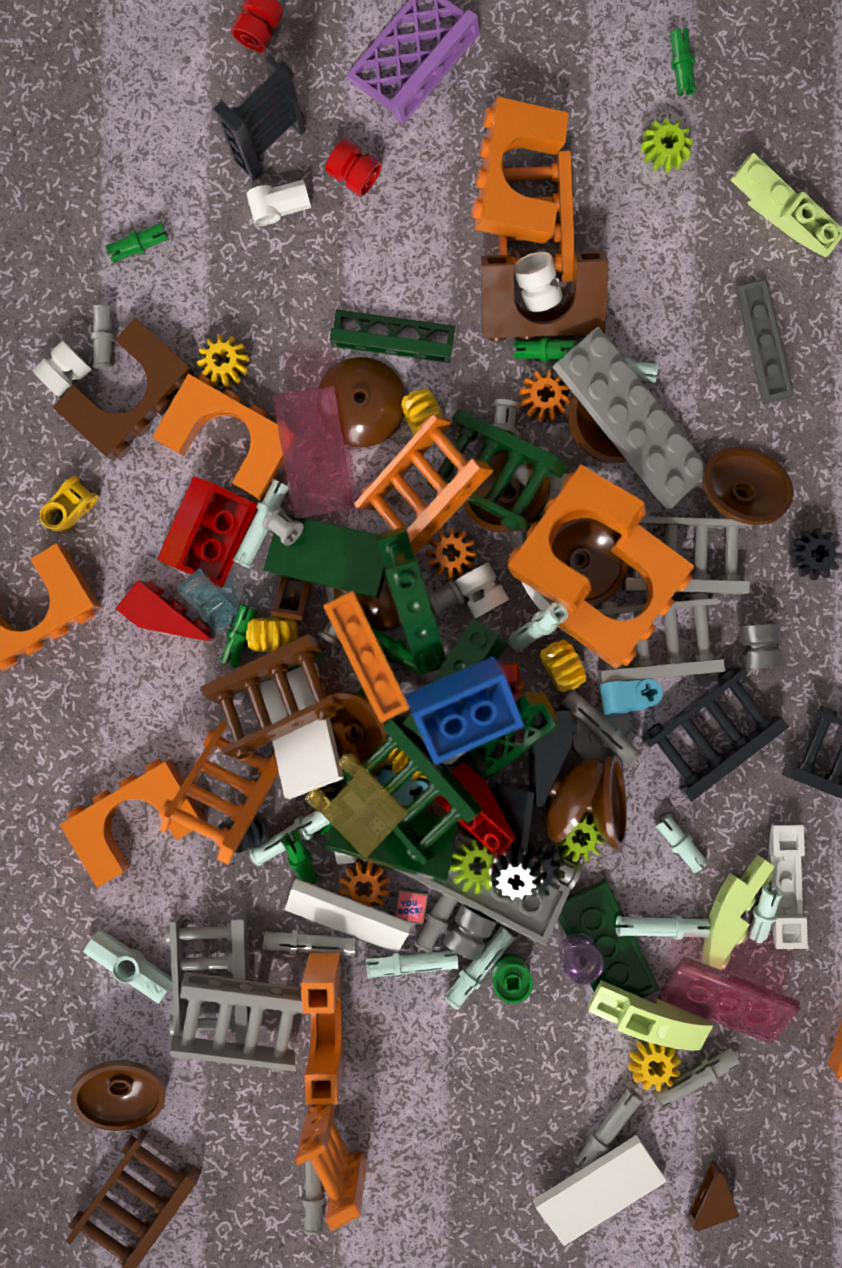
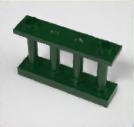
M457 409L452 420L460 428L458 430L460 435L455 441L454 446L461 454L470 440L474 441L476 437L482 440L484 445L476 460L484 461L488 464L495 452L498 453L500 449L507 452V457L509 458L486 498L473 493L467 501L501 518L500 523L515 532L518 528L528 532L531 526L522 518L523 513L544 478H549L551 474L561 479L567 469L559 457ZM446 456L437 472L448 484L451 480L447 478L455 465ZM527 462L533 465L532 469L534 472L511 511L497 505L496 503L518 466ZM428 481V482H427V485H429L431 488L435 489V488L430 484V482Z
M403 526L375 535L385 565V573L418 674L421 676L437 671L446 660V655L406 527Z
M473 618L430 684L491 657H494L496 662H498L509 644L500 639L499 634ZM410 712L403 724L422 737L412 712Z
M400 716L391 719L383 727L388 733L387 740L359 767L355 762H352L341 768L346 784L353 790H357L367 800L377 787L372 782L364 789L361 787L368 781L369 778L367 776L359 784L357 781L365 772L369 775L396 748H401L409 757L407 759L408 763L381 788L382 792L380 791V793L378 792V794L374 795L376 797L374 798L375 800L371 801V803L369 802V804L378 815L382 813L391 822L392 825H388L392 827V831L405 844L408 855L413 860L419 861L424 865L436 855L429 847L459 819H464L469 823L484 809L442 762L434 765L425 743L414 731L403 724L404 719ZM416 772H422L429 779V787L399 813L388 801L389 797ZM443 795L451 804L450 811L420 837L408 823L435 797Z

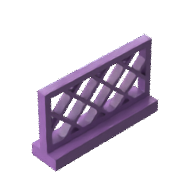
M409 0L347 73V79L392 112L394 118L404 125L480 35L478 16L469 9L464 12L448 0H431L434 2L435 10L418 12L417 5L422 0ZM453 16L458 19L453 27L440 29L439 17ZM436 18L435 30L419 32L420 20ZM415 22V33L398 35V28L402 23ZM437 38L438 44L433 50L421 52L420 40ZM416 41V53L400 55L399 44ZM395 44L396 56L379 58V51L383 46ZM418 61V68L414 73L402 75L401 63ZM397 64V76L381 78V66ZM376 67L377 79L364 81L358 77L364 69ZM398 84L399 91L391 100L382 94V86Z

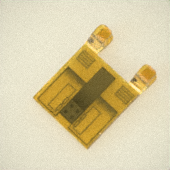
M349 753L344 755L338 764L354 778L338 796L330 802L321 789L311 791L305 799L364 858H367L402 821L408 812L363 767L354 754Z

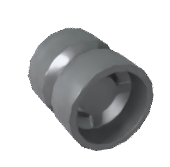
M780 624L739 626L740 643L745 645V649L741 652L742 668L758 669L783 666L782 649L776 645L781 641Z
M461 904L455 916L457 925L450 926L443 943L455 953L477 961L485 947L483 938L490 937L497 922Z

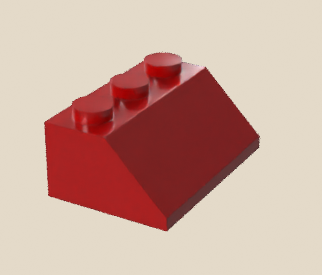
M193 476L157 560L223 588L234 563L233 558L256 513L257 504L212 482Z

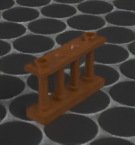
M307 634L200 687L205 699L222 706L234 741L221 748L224 755L236 759L247 758L254 754L253 750L311 722L329 719L336 714L335 711L344 707L341 700L333 696L326 697L313 660L315 656L323 652L320 641ZM296 665L302 666L315 701L314 704L300 711L286 675L288 669ZM269 678L275 679L288 715L275 723L271 722L259 688L261 682ZM242 691H248L260 726V730L247 736L244 735L233 703L234 695Z
M144 1129L137 1138L131 1135L120 1151L125 1154L86 1211L82 1212L79 1209L68 1225L72 1229L66 1239L68 1244H71L81 1231L117 1257V1262L121 1264L120 1268H137L197 1184L202 1172L193 1164L186 1173L182 1170L177 1172L142 1147L141 1144L148 1133ZM132 1157H135L171 1183L170 1187L174 1190L168 1198L164 1195L161 1198L123 1170ZM115 1181L154 1209L153 1213L156 1216L151 1223L147 1220L145 1222L141 1221L106 1196V1193ZM97 1206L136 1233L135 1237L138 1241L134 1247L130 1245L125 1247L88 1220Z

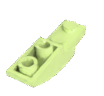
M755 153L746 158L730 179L750 198L747 204L792 239L810 250L827 257L841 240L842 227L804 191L797 194Z
M759 855L755 857L741 879L732 873L728 875L713 903L708 918L710 926H706V929H710V934L708 938H704L703 964L714 975L719 969L722 970L726 967L731 958L730 953L735 945H739L745 940L748 934L747 928L750 924L741 915L753 907L756 900L754 896L773 877L772 871L775 866Z
M600 980L588 1004V1012L616 1023L618 1031L650 1043L675 1049L701 1050L713 1027V1022L656 998L653 1003Z

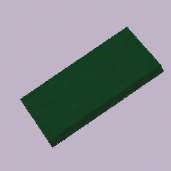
M286 514L293 521H300L303 524V531L299 538L289 546L284 545L277 534H273L263 568L265 572L379 599L386 573L375 537L377 534Z
M342 788L337 806L342 811L333 818L325 849L441 883L447 881L460 822H455L429 847L436 855L422 865L419 861L413 860L408 855L405 844L389 826L378 836L360 817L355 816L344 831L341 827L355 812L341 799L349 791V789ZM356 792L364 801H366L359 792ZM390 802L399 813L406 808V806ZM421 811L408 824L422 837L442 817ZM366 827H368L372 831V833H374L377 836L376 839L371 835L372 833H369L366 830Z
M603 879L568 896L558 920L593 991L595 992L600 980L641 998L660 990L635 937L617 936L616 928H628V925H616L617 916H625L607 880Z

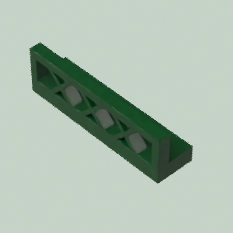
M336 309L334 327L331 328L329 340L331 347L450 363L455 326ZM342 318L355 320L361 329L358 331L340 329ZM361 321H366L369 323L364 326L361 323ZM377 322L384 324L390 331V334H372L367 330ZM390 325H395L399 327L393 330V328ZM409 327L414 328L420 338L417 340L401 338L397 334L404 328ZM420 329L429 330V331L426 332L425 334H423ZM435 331L448 333L447 344L430 342L427 337Z
M545 692L524 694L515 701L524 725L522 728L526 729L523 743L514 741L516 730H513L466 751L457 761L449 764V766L460 765L464 762L486 781L560 727L561 723ZM540 710H542L548 722L543 728L535 726L536 715ZM497 742L505 744L504 757L502 758L495 756ZM479 756L486 759L484 771L481 774L474 762Z

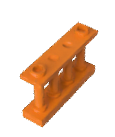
M558 151L556 163H551V166L504 168V158L502 157V172L506 181L551 179V182H556L557 193H552V196L529 198L558 204V223H555L554 234L550 239H553V242H559V253L554 254L552 258L556 272H560V282H572L573 253L575 248L571 151ZM498 235L499 255H507V241L522 240ZM513 258L514 265L521 258Z
M435 414L421 423L420 430L376 480L361 491L360 498L354 503L359 509H376L392 530L403 527L405 525L384 501L386 495L395 487L417 513V519L410 527H406L414 556L493 472V469L484 461L475 459L467 461L443 433L452 422L448 418ZM434 442L458 469V475L448 484L423 456ZM413 465L419 469L437 491V497L428 506L403 478Z
M348 593L324 605L328 617L380 723L410 709L354 593Z
M222 721L216 731L211 729L203 743L206 746L173 801L167 799L159 813V817L163 818L159 831L166 833L174 820L216 841V845L221 847L217 860L228 865L276 780L279 770L275 752L271 758L267 756L262 758L253 754L247 758L238 759L258 769V773L262 774L258 782L253 779L250 782L210 762L216 749L222 751V747L232 743L223 738L227 723ZM202 772L244 792V796L248 799L244 805L240 803L235 805L195 784ZM190 796L230 816V820L234 824L230 830L227 828L221 830L180 808L186 798Z
M336 1104L310 1105L306 1113L294 1160L297 1166L311 1160L329 1196L325 1221L330 1231H333L361 1215L367 1160L362 1151L354 1155L352 1152H348L333 1122Z

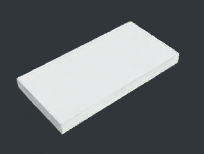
M314 663L317 673L319 675L317 664ZM302 666L287 672L286 675L299 711L314 704L315 701ZM273 678L270 681L261 683L262 696L271 722L275 723L287 717L288 715L275 679ZM330 718L322 721L316 720L272 741L285 798L292 799L344 779Z
M295 879L285 908L288 912L395 953L399 952L412 926L411 922L299 879Z
M636 1135L538 1196L533 1202L535 1208L563 1246L667 1181Z

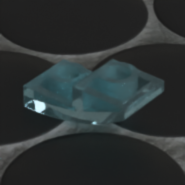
M200 568L176 587L179 593L198 611L201 618L217 633H220L235 620L238 612L237 608Z

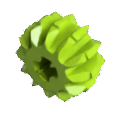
M666 117L662 125L655 121L650 127L651 130L644 132L642 138L645 142L641 144L640 152L646 153L643 159L644 164L654 162L653 172L657 171L659 166H663L665 174L670 172L671 167L678 171L681 169L683 161L689 160L691 156L689 149L693 146V139L687 138L690 128L682 130L679 128L681 125L680 119L672 125L669 118ZM666 143H668V146H667V147L672 146V148H671V149L665 148Z
M585 811L577 825L565 839L558 843L554 842L558 847L564 846L560 852L562 856L565 857L572 852L571 859L574 862L579 860L580 853H582L585 861H590L588 853L590 850L596 855L600 854V850L595 844H605L604 838L598 836L600 832L595 826L593 815L587 819V811ZM581 829L583 833H587L586 836H583L584 841L582 842L572 838L573 835L576 836L575 831Z
M477 840L470 842V850L465 844H461L459 850L462 855L458 853H453L452 859L459 863V865H452L449 869L450 872L459 871L460 874L453 879V882L457 884L464 880L465 883L462 887L464 892H467L472 884L475 894L481 893L482 885L488 891L491 890L493 887L490 884L491 874L489 870L490 865L493 863L492 859L496 855L493 852L490 854L486 853L488 848L484 844L479 850ZM474 859L478 860L477 864L481 863L483 867L477 875L473 874L475 870L470 871L469 865L474 862Z

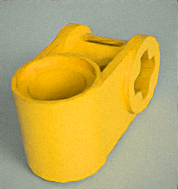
M74 475L67 479L61 485L58 492L42 507L39 515L40 521L45 527L55 532H67L97 503L99 496L88 491L80 483V478ZM61 510L63 512L62 521L57 525H53V514Z

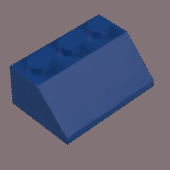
M494 657L404 695L434 765L524 726L505 675Z

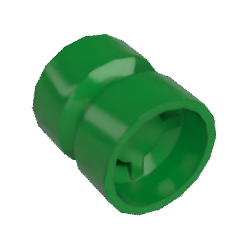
M508 953L502 955L491 968L494 992L505 1003H521L529 997L533 988L529 966L517 954Z

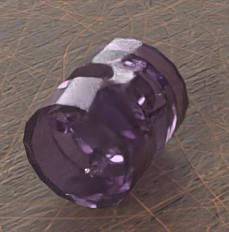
M582 933L569 935L561 942L559 959L566 976L578 984L594 982L603 970V958L595 942L589 936Z

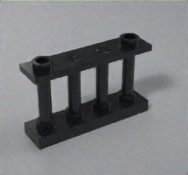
M270 53L265 57L270 76L238 107L234 105L230 108L221 99L212 108L233 160L253 181L262 173L259 165L261 158L259 156L291 126L300 135L305 132L304 115L300 111L293 82L294 73L283 60L277 62Z
M733 667L726 669L717 677L719 679L717 684L663 725L658 722L645 732L647 737L642 742L649 748L657 743L683 777L682 782L684 785L678 789L691 802L789 728L782 717L766 716L739 680L748 674L745 668H736L734 670ZM728 688L756 723L754 725L756 730L748 736L739 732L715 700L716 697ZM703 707H706L732 741L730 743L732 748L724 754L716 752L690 718ZM680 725L707 759L706 764L708 766L699 773L690 768L667 738V735Z
M820 705L819 710L808 708L806 714L818 718L801 763L797 762L796 767L786 764L782 775L842 799V743L829 774L826 773L825 777L821 778L814 775L815 768H813L830 723L842 728V719L837 718V711Z

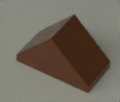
M282 576L271 616L306 621L312 583Z
M711 1161L687 1214L692 1228L698 1232L739 1217L725 1176L718 1163Z

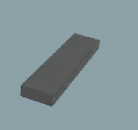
M767 278L737 285L735 291L762 405L794 397V392Z

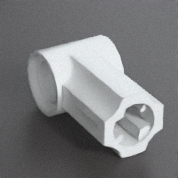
M304 180L274 188L269 185L257 186L247 192L253 220L257 226L273 224L279 221L281 216L311 208Z

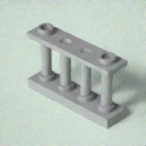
M645 511L646 514L638 524L645 530H647V526H665V544L676 553L678 527H696L694 574H691L693 578L682 592L677 589L675 593L737 595L750 593V581H740V575H737L738 529H744L751 525L737 522L724 514L723 519L651 517V512ZM708 528H726L725 575H722L721 580H710V575L707 574ZM635 569L634 572L630 573V578H625L622 583V591L647 592L644 579Z
M708 593L689 595L690 601L674 602L669 611L664 615L668 652L665 664L654 665L653 659H650L648 639L646 641L640 639L636 644L638 660L635 661V667L623 668L622 663L620 667L614 668L606 663L604 664V670H597L598 682L607 683L622 680L629 681L724 672V659H714V654H711L706 610V605L719 604L718 598L709 599ZM617 601L599 604V609L597 610L616 620L615 614L633 612V616L636 618L642 612L645 605L617 607ZM694 607L698 655H695L696 661L684 662V657L680 656L676 608Z
M248 913L235 914L231 919V923H227V926L182 928V916H175L171 920L170 925L166 926V943L171 944L173 1016L170 1017L169 1021L170 1035L183 1036L186 1019L185 1001H189L187 998H180L184 971L228 969L229 972H233L234 979L250 980ZM227 938V941H232V953H229L228 956L183 958V940ZM235 1005V1014H231L228 1030H231V1033H236V1043H245L251 1012L249 1006ZM198 1018L196 1031L216 1030L218 1018Z
M184 972L180 998H187L189 1003L183 1036H172L171 1057H177L182 1061L196 1059L270 1068L275 1072L295 1071V1050L288 1049L294 1014L302 1013L301 987ZM204 1001L218 1002L220 1004L214 1040L195 1038L201 1002ZM235 1005L249 1006L251 1008L245 1044L226 1042L232 1007ZM266 1009L280 1010L282 1012L275 1048L257 1046L263 1011Z

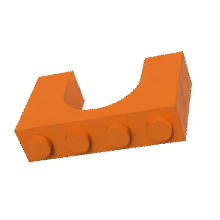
M498 96L492 107L486 108L483 127L487 128L486 138L483 137L479 150V157L483 158L482 168L478 169L475 187L479 188L478 199L475 198L471 213V217L476 218L474 230L545 244L553 236L558 204L525 197L514 191L504 178L502 157L504 153L517 148L556 155L566 141L568 112Z
M188 374L152 438L184 457L201 427L209 420L219 416H231L241 420L248 427L251 445L248 455L234 477L232 484L262 501L272 483V479L276 478L297 441V437L292 433L294 428L279 419L276 423L266 418L267 412L253 404L250 408L239 403L241 398L225 389L224 393L213 388V382L205 376L199 374L195 378Z
M580 465L575 473L572 471L567 475L560 494L549 500L542 519L531 525L524 544L521 548L519 546L516 547L508 559V567L512 576L557 604L562 603L573 615L592 588L588 578L559 561L553 554L552 546L557 532L570 521L590 518L605 524L628 538L646 514L644 501L583 465Z
M639 524L628 538L621 535L610 551L634 568L644 579L647 588V600L642 612L631 620H614L605 616L584 600L574 615L568 611V618L558 624L560 628L614 668L620 667L622 663L627 666L638 652L634 649L640 639L643 641L648 639L656 628L652 624L659 614L664 616L674 604V601L670 598L677 589L682 592L693 578L689 573L694 565Z
M56 543L30 559L49 592V609L43 621L30 630L19 631L11 627L0 613L1 671L18 663L16 658L22 654L32 655L44 647L42 642L52 637L53 640L63 637L70 632L68 627L77 621L79 624H83L96 616L94 611L101 608L64 545Z
M160 758L144 767L146 770L145 774L136 778L135 774L128 776L118 782L120 789L113 793H110L108 789L92 798L95 804L84 809L83 805L78 806L66 814L68 820L60 824V827L97 888L130 868L111 831V820L116 808L123 801L138 799L150 803L160 813L166 800L173 801L183 785L184 780L171 759L162 762ZM188 796L180 809L207 822L208 820L196 800ZM174 820L169 826L175 840L193 831Z
M340 952L310 953L301 982L302 1014H311L310 1052L305 1071L306 1105L338 1104L344 1071Z

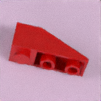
M138 580L115 608L138 628L202 641H212L214 639L209 634L211 628L198 618L195 621L185 614L188 609L175 599L169 602L162 596L164 590L151 580L148 583Z
M463 762L452 770L451 773L484 810L469 823L464 819H459L458 821L495 855L497 853L504 855L506 849L512 845L516 837L487 782ZM438 795L434 798L446 811H450L451 804L443 795Z

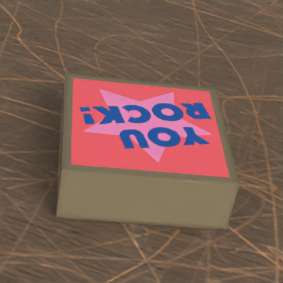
M399 888L394 916L411 923L423 925L429 893Z

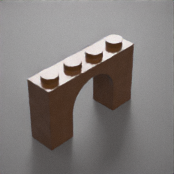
M605 251L573 253L571 292L560 307L547 313L530 312L521 307L515 300L512 255L481 256V329L483 339L498 342L511 337H518L522 340H533L536 336H549L553 339H562L567 335L586 337L598 326L605 334L609 260Z
M136 317L120 333L115 341L135 358L145 371L147 388L141 402L130 411L118 414L108 413L100 409L89 397L73 385L52 407L112 461H115L116 458H123L130 451V443L137 436L141 437L149 431L152 426L150 421L158 413L161 415L168 410L172 403L171 399L179 391L187 375L193 376L195 374L185 362Z

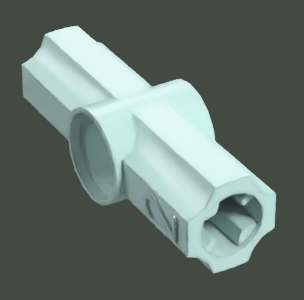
M101 928L91 938L83 951L110 970L118 982L129 983L158 1004L172 985V977L147 961L141 951L130 949ZM124 960L134 963V972L125 969L123 965Z

